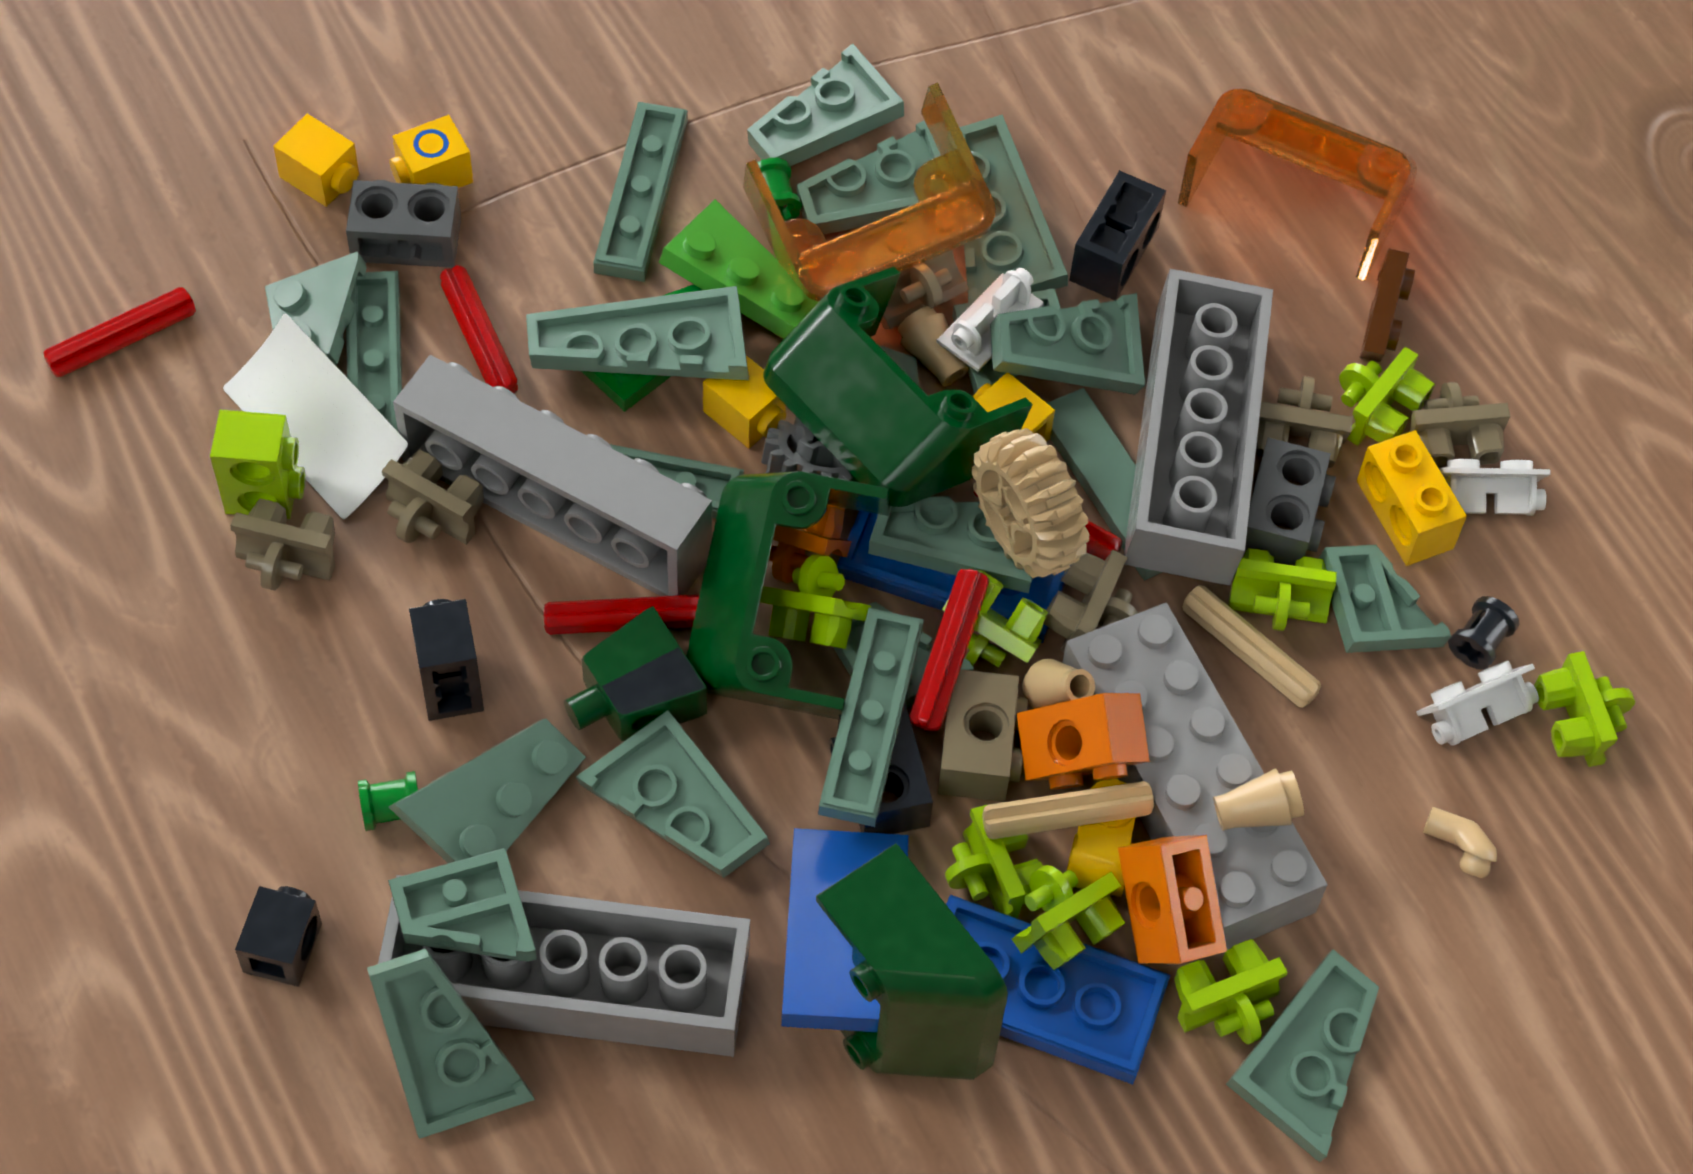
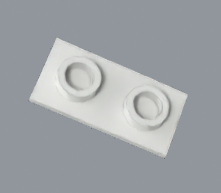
M1018 268L1016 271L1009 270L1005 274L1002 273L937 339V343L978 372L992 358L990 323L998 314L1041 308L1044 302L1031 294L1032 275L1024 268Z
M1453 459L1447 461V467L1440 469V472L1466 514H1485L1486 494H1494L1495 514L1533 516L1536 510H1544L1546 507L1545 489H1537V482L1549 476L1550 469H1533V461L1506 460L1500 462V468H1480V460Z
M1509 660L1480 671L1478 675L1481 683L1465 689L1462 681L1431 693L1430 695L1434 703L1416 711L1418 716L1433 713L1437 722L1432 724L1431 727L1434 738L1441 745L1448 742L1454 746L1467 738L1489 729L1481 712V709L1485 707L1494 726L1530 712L1533 704L1538 702L1539 696L1532 683L1524 682L1522 674L1535 669L1533 664L1512 669Z

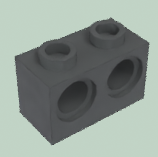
M354 180L346 227L350 254L358 252L366 263L451 268L455 266L461 224L458 186H444L438 183L407 184L392 183L386 180Z
M1267 438L1250 501L1245 552L1249 548L1265 550L1274 557V563L1293 566L1296 560L1305 556L1307 550L1317 553L1325 521L1315 519L1318 506L1328 508L1336 479L1335 476L1326 474L1331 453ZM1288 480L1299 482L1302 485L1291 484ZM1276 524L1286 525L1292 530L1281 529Z

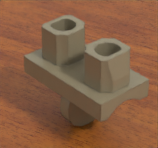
M942 242L894 266L901 274L881 320L883 328L892 329L900 325L909 315L920 308L929 306L932 309L969 290L966 281L956 266L950 242Z
M1303 376L1300 390L1280 387L1277 403L1281 404L1261 401L1256 455H1263L1268 437L1288 442L1289 435L1309 438L1308 448L1331 453L1328 468H1332L1342 444L1346 442L1351 433L1353 417L1328 413L1331 409L1333 396L1313 393L1315 378Z
M1444 383L1440 390L1439 399L1424 400V410L1413 411L1409 431H1404V434L1416 430L1438 468L1446 467L1447 461L1454 459L1455 452L1453 446L1468 445L1471 459L1480 460V465L1495 464L1499 462L1504 452L1503 431L1511 417L1508 403L1479 405L1477 395L1462 397L1458 383Z
M421 449L416 451L403 465L391 459L382 469V476L388 479L386 499L392 502L387 513L399 520L396 527V536L406 543L415 541L421 534L434 540L440 531H443L467 545L476 534L474 516L484 501L483 486L464 474L459 475L447 490L441 488L436 483L443 475L442 465L435 457Z
M259 499L248 515L236 512L230 525L231 531L235 532L236 558L246 560V568L261 571L262 588L275 591L279 588L283 577L300 580L302 574L330 581L335 570L333 553L335 527L334 519L330 515L312 511L306 514L301 527L298 528L285 524L287 521L286 509L277 502Z
M1112 550L1105 560L1086 553L1080 557L1079 561L1071 564L1070 568L1064 571L1061 581L1085 593L1082 602H1079L1058 591L1047 608L1048 614L1044 624L1065 637L1060 649L1061 651H1065L1068 640L1094 631L1098 624L1104 627L1139 613L1130 605L1133 594L1130 591L1119 589L1115 597H1110L1128 557L1115 550Z

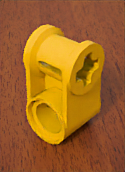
M1118 779L1102 780L1090 789L1127 783ZM1136 817L1078 826L1067 865V870L1073 871L1078 878V884L1075 887L1084 889L1112 872L1121 887L1111 895L1116 897L1122 896L1124 881L1118 847L1130 845Z

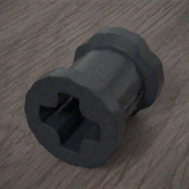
M1482 596L1476 600L1472 607V617L1463 629H1458L1448 640L1449 648L1457 658L1469 667L1480 670L1487 669L1494 662L1497 647L1504 637L1513 635L1520 624L1519 618L1513 609L1501 600L1491 596Z

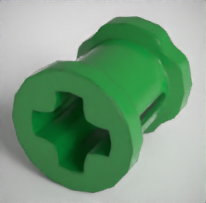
M771 157L762 159L754 163L746 173L747 184L751 190L755 191L758 199V220L766 226L790 223L800 215L802 208L801 199L797 194L793 193L789 182L791 178L790 165L781 158Z
M415 771L406 772L405 779L369 784L366 779L358 780L365 831L375 830L378 823L401 820L388 806L419 790Z

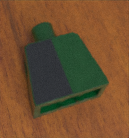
M654 606L643 611L583 656L581 659L583 681L587 689L564 700L566 712L578 730L605 717L621 741H626L667 710L679 724L707 714V687Z

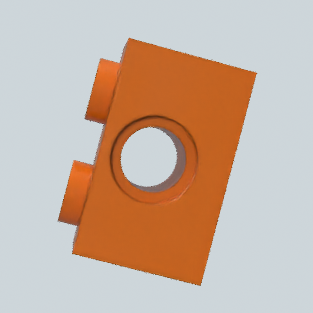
M1100 693L1017 713L1025 781L1049 780L1050 790L1075 788L1084 785V775L1093 774L1094 781L1118 779L1128 776L1127 766L1150 762L1140 693Z
M1207 835L1161 837L1118 847L1138 963L1182 964L1227 952Z

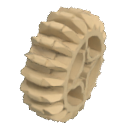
M1028 428L1017 429L1008 433L1005 431L990 438V442L981 445L980 451L974 453L975 465L972 466V475L976 483H974L973 490L979 497L980 503L978 507L983 511L986 518L985 525L990 527L994 538L1002 546L1005 557L1013 559L1016 568L1020 570L1024 568L1025 572L1032 578L1038 576L1043 578L1050 574L1056 575L1069 569L1071 564L1079 561L1080 557L1086 554V542L1089 541V532L1085 527L1088 524V517L1083 512L1081 505L1084 499L1077 493L1075 488L1076 480L1071 479L1067 472L1066 462L1059 460L1055 447L1047 445L1044 437L1039 433L1034 434Z

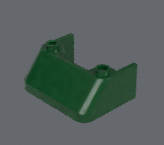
M894 266L833 287L771 352L763 372V378L774 394L859 483L888 488L890 505L893 507H905L973 479L974 453L980 451V446L990 442V438L1005 431L1008 433L1017 429L1021 430L1033 404L1025 397L987 412L973 396L962 390H943L928 396L871 338V336L876 335L901 274Z
M802 471L744 474L733 478L727 483L720 498L686 655L707 687L708 694L838 720V716L843 712L845 699L789 688L793 662L788 649L774 638L753 634L776 525L792 529L812 527L823 518L828 504L889 516L891 505L888 488Z
M897 843L816 895L818 905L853 948L852 960L855 967L849 971L854 986L865 1000L872 1002L876 999L880 1004L877 1032L840 1030L846 1037L843 1040V1044L848 1055L860 1069L864 1070L869 1066L874 1072L880 1074L974 1080L994 1065L1008 998L1005 982L990 958Z

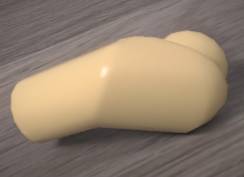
M1432 806L1423 833L1458 845L1465 852L1460 861V868L1463 872L1479 878L1489 875L1491 863L1497 862V848L1480 826L1472 820Z

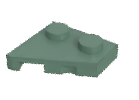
M505 848L388 880L405 943L526 962L537 959L536 949Z

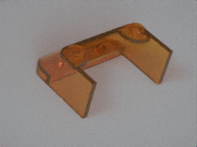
M938 82L928 86L921 114L941 156L924 163L915 175L913 188L919 203L826 242L820 228L809 220L796 218L785 222L756 159L746 163L743 189L777 261L810 299L819 302L833 287L893 266L899 272H902L985 235L990 229L996 213L995 202Z
M1232 89L1222 94L1188 153L1178 204L1185 207L1188 206L1226 136L1383 199L1385 201L1370 229L1356 275L1357 278L1365 281L1412 190L1417 175V166L1414 159L1400 149L1264 94L1247 89Z

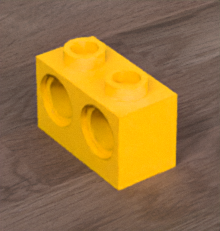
M1414 430L1368 446L1356 481L1405 565L1409 566L1453 550L1467 515L1417 431Z

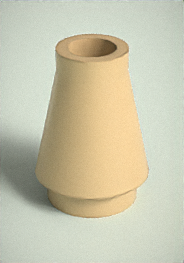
M929 306L913 312L899 325L898 332L902 336L900 344L946 387L961 379L968 372L969 367L937 343V339L949 328V325L943 313H936L933 308L930 309Z
M1042 659L1034 663L1027 671L1023 679L1022 689L1024 697L1028 698V703L1033 709L1092 696L1095 691V681L1093 676L1084 669H1076L1055 659Z
M1275 768L1225 794L1213 797L1217 818L1222 831L1243 827L1292 825L1293 818L1304 816L1300 790L1292 770L1279 773Z

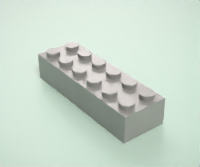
M1175 269L1169 270L1156 311L1124 556L1128 557L1125 565L1230 586L1245 552L1273 289Z
M432 355L428 356L393 401L398 432L408 442V446L402 454L403 461H407L416 451L421 449L435 457L442 465L443 475L439 480L452 485L459 475L465 474L483 486V503L659 596L686 595L705 568L712 540V500L707 498L696 486L689 483L680 484L660 474L651 463L640 458L633 460L612 449L609 443L594 434L585 435L567 426L553 412L548 410L538 411L519 401L510 390L501 386L492 387L473 377L462 365L454 362L446 363Z
M1167 602L1068 640L1062 663L1076 669H1084L1093 676L1095 681L1093 695L1100 693H1140L1150 762L1127 766L1128 776L1118 778V780L1125 783L1145 781L1150 784L1154 796V808L1151 814L1140 816L1139 818L1151 840L1172 836L1207 835L1227 950L1236 944L1257 938L1316 913L1328 884L1293 823L1292 825L1243 827L1224 831L1220 827L1213 797L1225 794L1263 775L1264 772Z
M518 890L537 957L536 960L526 962L405 943L393 897L391 899L378 964L426 948L482 1025L734 1057L750 950V919Z

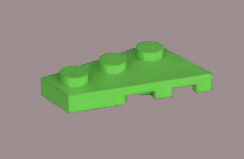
M716 199L663 248L659 260L661 265L702 290L737 286L740 312L783 339L819 302Z

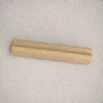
M1198 585L1186 596L1182 606L1183 611L1294 704L1304 708L1315 699L1321 688L1320 681L1208 588Z
M1141 781L990 804L984 807L982 819L987 837L997 839L1146 816L1152 813L1154 796L1150 784Z

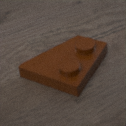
M1389 248L1380 265L1377 276L1378 285L1371 304L1359 358L1380 362L1385 355L1386 349L1396 350L1403 320L1394 319L1398 299L1408 300L1415 275V270L1406 268L1410 253Z

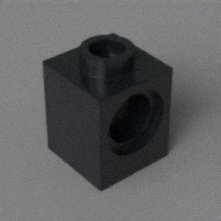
M259 886L235 948L242 972L299 987L322 926L316 900H313L304 891L293 887L281 886L278 890Z

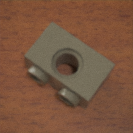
M960 669L946 712L938 794L1005 802L1009 781L1020 782L1023 756L1021 748L1013 747L1014 731H1019L1017 713L1027 711L1028 698L1017 697L1019 676ZM987 731L996 738L984 741L976 738L972 733Z

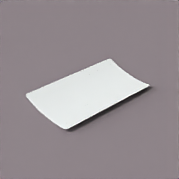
M283 314L259 350L223 387L224 391L243 411L286 415L291 437H297L299 440L297 466L305 468L306 480L342 519H346L376 489L385 478L382 476V469L391 459L397 462L408 446V442L287 314Z

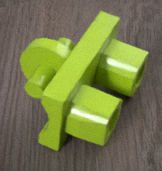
M1404 347L1380 378L1378 375L1382 372V368L1375 361H1370L1366 366L1351 363L1344 368L1339 375V382L1345 391L1341 396V401L1348 407H1353L1357 401L1359 402L1352 413L1355 422L1352 425L1351 433L1347 440L1358 446L1366 435L1378 442L1401 435L1409 418L1391 407L1394 401H1397L1411 411L1422 410L1424 400L1430 399L1435 383L1414 369L1418 357L1417 353Z
M1249 548L1241 559L1233 577L1228 606L1237 611L1271 615L1272 629L1277 631L1285 630L1288 618L1326 624L1331 598L1336 586L1337 572L1327 571L1323 559L1303 556L1301 559L1296 560L1293 566L1274 563V557L1268 551Z
M811 555L805 560L801 568L798 567L793 571L792 579L794 583L798 584L800 592L763 586L760 603L773 605L768 634L770 636L805 642L810 612H814L809 643L846 649L852 619L866 621L868 609L871 608V605L832 598L836 590L839 591L844 587L845 579L842 574L838 573L834 560L827 555Z
M979 570L980 573L989 578V585L974 630L980 634L978 636L972 633L968 645L969 652L965 659L970 661L974 667L979 657H982L999 668L1007 653L990 644L989 641L991 640L1028 663L1042 642L1037 637L1042 631L1048 614L1047 610L1023 597L1008 620L990 608L1004 585L991 575ZM947 600L946 604L944 605V607L942 608V610H943L944 612H945V609H946L948 600Z
M1584 651L1570 653L1562 668L1538 676L1534 684L1539 696L1538 705L1543 711L1566 707L1570 719L1555 721L1551 729V740L1558 757L1584 756L1588 767L1602 765L1607 760L1604 752L1616 744L1618 740L1616 733L1627 728L1623 714L1633 708L1635 699L1630 689L1623 687L1613 688L1607 676L1599 677L1595 680Z
M987 804L972 808L969 814L973 822L963 833L966 842L959 843L952 848L956 863L951 865L945 872L947 883L952 889L968 888L974 901L981 900L989 894L995 911L1017 919L1022 905L1025 904V896L1031 893L1029 885L1030 876L1033 871L1043 865L1038 859L1013 865L1008 853L1025 848L1028 835L1023 834L990 839L986 835L982 819L983 810Z
M1044 865L1033 871L1029 883L1031 893L1025 896V904L1031 911L1042 908L1045 913L1034 919L1030 927L1012 938L1021 954L1035 946L1051 968L1056 970L1086 949L1070 926V923L1074 920L1078 921L1093 945L1107 938L1123 926L1125 921L1110 898V895L1121 887L1112 872L1108 873L1073 895L1072 888L1078 884V878L1073 871L1067 870L1061 873V871L1050 865Z
M1253 939L1236 944L1225 952L1222 960L1231 975L1229 978L1216 982L1205 960L1194 961L1177 970L1174 982L1182 1002L1177 1019L1185 1033L1214 1021L1216 1032L1220 1037L1236 1031L1242 1041L1248 1045L1261 1039L1262 1031L1259 1021L1274 1016L1273 1006L1268 999L1279 995V979L1286 977L1288 972L1280 957L1268 961Z

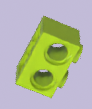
M220 409L210 459L225 514L235 515L237 512L248 515L259 499H265L279 503L286 509L287 519H290L294 499H302L304 495L306 474L304 467L297 466L299 440L297 437H291L286 415Z

